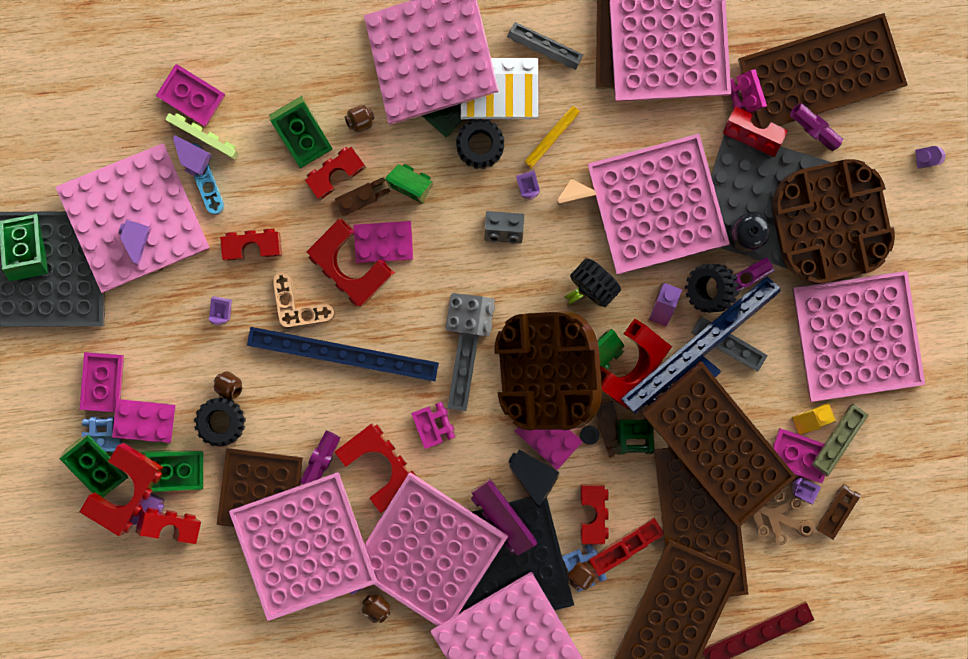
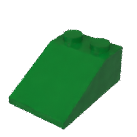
M303 96L269 114L271 123L300 168L333 150Z
M398 164L385 179L388 186L423 204L433 185V182L430 181L431 177L422 172L418 175L413 172L414 168L407 164H403V166Z
M38 214L0 221L2 270L8 280L14 281L48 274L47 257Z
M613 329L607 330L597 340L600 366L605 369L611 366L609 362L613 358L617 360L624 353L622 349L625 345Z
M141 451V454L163 467L160 472L162 477L151 488L153 492L203 489V451Z

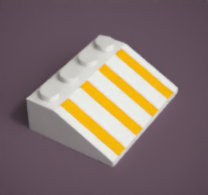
M491 58L499 92L461 103V119H538V58Z

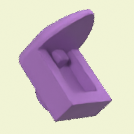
M939 146L915 150L918 169L941 165L946 158L944 150Z
M535 170L516 175L521 196L528 200L536 198L540 193V187Z
M215 296L211 298L209 321L213 325L219 326L230 320L232 300Z
M803 478L795 480L792 483L793 496L813 505L821 487Z

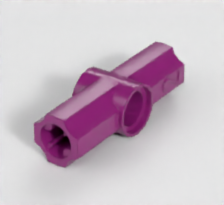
M799 103L792 109L789 116L798 122L811 137L819 140L832 152L841 146L843 138L832 130L824 119L812 113L802 103Z
M767 257L735 274L737 277L735 282L739 283L736 291H741L775 271ZM743 273L750 275V282L748 284H744L740 280V276Z
M325 431L318 447L315 448L309 459V465L300 481L302 484L320 479L324 471L326 472L332 461V455L340 442V436L330 431Z

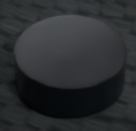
M587 425L581 429L580 438L585 444H594L599 439V431L596 427Z

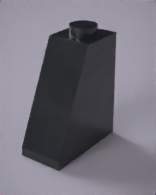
M518 450L517 454L513 453L509 459L510 470L536 506L541 509L560 474L557 470Z

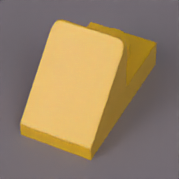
M829 403L792 416L799 435L821 429L822 426L836 421Z

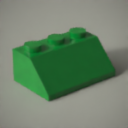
M89 435L76 440L65 449L59 458L92 493H97L102 497H105L129 477L124 471L108 462L110 456Z

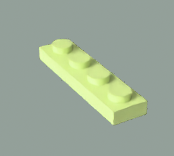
M169 113L165 119L172 125L234 160L237 158L239 153L235 150L236 147L227 141L225 144L218 141L219 137L211 132L208 135L202 132V127L195 123L191 125L186 123V118L177 113L174 116Z

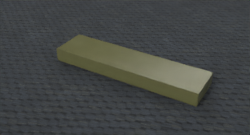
M851 404L811 466L826 477L829 476L868 417V414L855 404Z

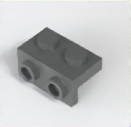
M486 211L484 240L508 242L511 244L522 243L524 214Z

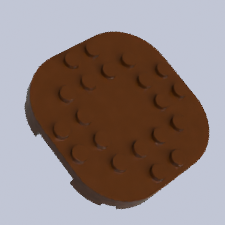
M845 159L794 171L780 182L773 196L772 213L783 261L796 277L811 283H827L869 273L884 264L886 257L893 249L895 231L894 227H890L883 194V190H886L885 184L875 169L870 168L863 161Z
M569 311L526 313L509 318L505 322L506 325L502 331L498 332L494 353L499 354L502 392L497 393L504 414L510 416L515 426L529 431H566L588 424L597 414L602 399L599 346L595 332L590 324L580 315Z

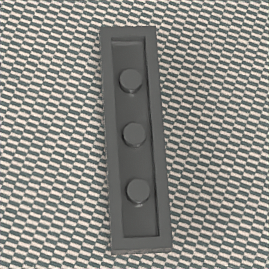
M516 22L507 35L514 42L523 44L531 50L544 54L549 59L556 60L566 67L575 70L583 57V54Z
M701 316L691 333L696 336L712 322ZM732 334L715 347L756 372L760 370L768 356Z
M459 334L448 402L449 409L467 411L479 335Z

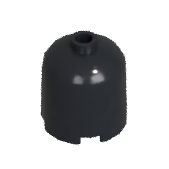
M749 213L739 216L732 222L729 228V242L735 249L741 252H755L768 241L770 227L766 219L759 214Z

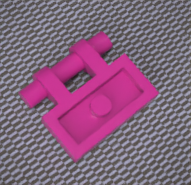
M750 70L737 76V85H735L734 79H730L733 110L735 106L741 109L746 107L747 112L752 113L767 106L756 70ZM739 91H741V94H742V97H743V100H744V101H740V98H739V95H738V92H739Z
M442 402L435 404L437 412L432 413L429 406L411 413L424 449L442 443L440 435L446 433L448 440L455 438L453 432L455 429L453 424L449 422L447 408H444ZM440 417L443 428H437L435 418Z

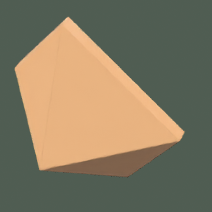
M571 179L559 197L557 204L562 205L596 196V192Z

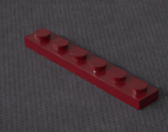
M805 601L706 646L703 655L705 659H731L815 619Z

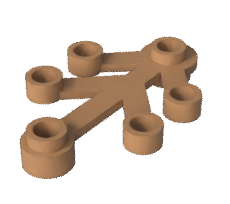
M780 491V493L782 494V497L780 499H776V497H773L768 503H771L773 501H783L785 499L784 492ZM793 498L790 502L772 509L763 506L753 515L757 526V534L761 537L769 535V528L764 525L760 513L768 517L775 535L774 540L779 545H784L787 542V537L782 533L778 521L797 529V532L804 537L810 536L814 528L808 521L798 522L781 514L792 509H801L803 503L799 498ZM795 500L799 501L798 507L793 506ZM804 526L809 527V531L807 533L803 532ZM761 528H766L765 534H760ZM782 535L784 537V540L782 542H778V537Z

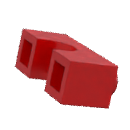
M735 106L723 134L775 157L788 130L773 123H770L765 129L757 128L751 123L753 114Z
M352 147L343 148L338 152L339 156L332 160L330 158L322 164L323 167L318 171L314 169L307 174L308 178L305 181L320 201L335 190L330 181L331 175L335 171H345L350 178H353L366 168Z
M264 229V233H256L255 230L244 231V235H237V232L225 233V236L220 237L222 260H243L246 246L252 243L259 246L260 255L263 258L282 256L280 233L278 231L275 232V229Z
M581 484V505H590L596 510V516L591 522L581 523L582 544H605V539L609 538V529L605 528V520L609 519V510L605 508V501L609 499L608 489H605L604 484Z
M147 507V510L142 509L139 514L135 532L140 536L159 539L163 527L173 525V538L176 541L196 544L201 521L193 514L185 513L184 516H180L175 511L166 510V513H161L159 509Z

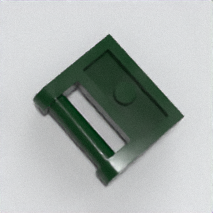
M647 419L616 420L617 455H625V453H654V428ZM626 439H645V444L626 445Z

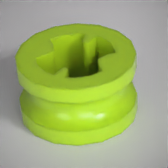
M579 288L564 296L565 299L569 300V305L583 297V294L579 293Z

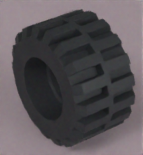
M473 119L470 120V123H465L462 129L460 128L456 138L458 155L467 166H472L474 169H486V167H491L500 160L504 149V136L501 129H498L495 123H491L488 119L486 121L483 119L475 121ZM476 134L487 135L492 142L491 149L485 154L473 153L469 148V140L472 136Z
M585 258L570 275L573 283L587 297L601 307L606 308L621 291L619 283L602 266L589 258Z
M703 264L690 272L691 277H687L686 280L688 285H685V289H688L686 297H690L689 303L691 305L695 304L694 308L696 310L708 313L721 312L732 306L731 303H735L737 300L734 297L739 294V291H736L739 283L735 282L737 277L732 275L733 271L727 269V266ZM710 278H713L718 286L717 294L713 299L708 295L706 289Z
M225 398L210 399L202 404L196 412L197 417L194 418V422H196V426H194L195 431H198L197 435L203 439V442L209 443L211 446L229 445L237 441L243 434L242 431L245 430L244 422H246V418L243 416L245 414L244 411L233 400ZM216 411H224L230 418V427L225 433L215 432L210 425V418Z

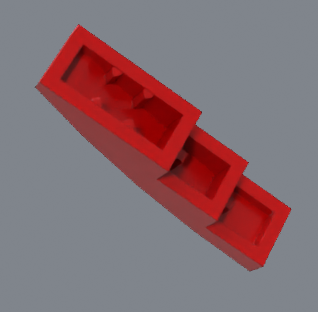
M654 517L598 552L589 561L596 569L598 576L631 558L632 555L646 548L648 544L664 536V533Z

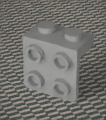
M452 293L449 302L446 330L489 337L492 329L495 299Z

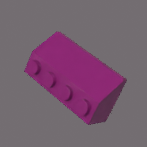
M490 478L471 492L473 495L471 500L477 507L481 506L485 512L482 514L488 522L492 521L497 529L508 535L506 539L508 543L505 545L512 554L516 552L517 555H520L537 545L535 537Z

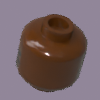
M365 105L349 109L345 116L349 130H353L356 133L371 128L372 120L375 119L373 111L367 109Z
M226 371L215 377L214 391L223 398L231 400L241 394L243 389L242 381L233 373Z
M586 561L583 563L577 562L568 573V578L571 580L569 584L577 591L580 588L588 590L597 578L596 569Z
M368 595L363 600L362 613L371 622L382 623L390 615V604L381 595Z

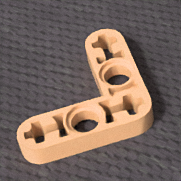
M279 272L274 276L273 284L278 316L283 326L295 327L321 323L334 318V308L328 304L296 308L291 277L284 272ZM280 276L287 279L284 286L285 289L289 288V292H278V289L282 290V285L277 282V280H280ZM284 294L290 296L291 300L288 305H282L280 302V298ZM325 307H327V310H331L328 318H325L324 315H319V320H316L315 308H317V312H323ZM306 310L312 312V319L310 321L302 319V313ZM299 311L298 318L300 323H297V319L290 320V324L287 321H283L287 313H289V316H297L295 312Z

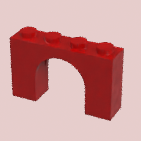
M337 219L306 252L310 255L308 257L310 261L315 265L318 264L323 269V274L329 279L332 278L336 282L335 286L341 292L345 291L350 296L349 300L355 306L361 307L377 293L395 272L383 260H379L361 278L346 276L338 266L337 255L340 248L355 231L343 219Z
M635 318L624 332V335L634 342L639 350V359L635 368L629 374L617 377L600 366L602 391L626 409L629 408L623 403L621 398L655 371L672 348L669 343L652 329Z
M372 423L338 448L335 454L345 467L367 452H379L388 458L392 466L391 479L369 498L378 511L382 513L391 503L409 473L417 475L413 470L408 471L405 467L407 465L405 459L401 455H396L393 451L396 449L390 440L386 441L383 438L384 432L379 425L374 426Z
M125 443L117 445L108 462L127 473L132 479L134 495L127 505H116L97 493L88 495L79 511L117 536H121L124 533L127 534L131 530L133 518L141 513L143 509L141 505L144 500H148L153 492L151 488L162 477L160 472L163 469L161 465Z

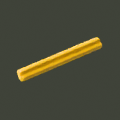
M571 106L526 158L525 164L528 167L533 168L579 115L580 111L575 106Z

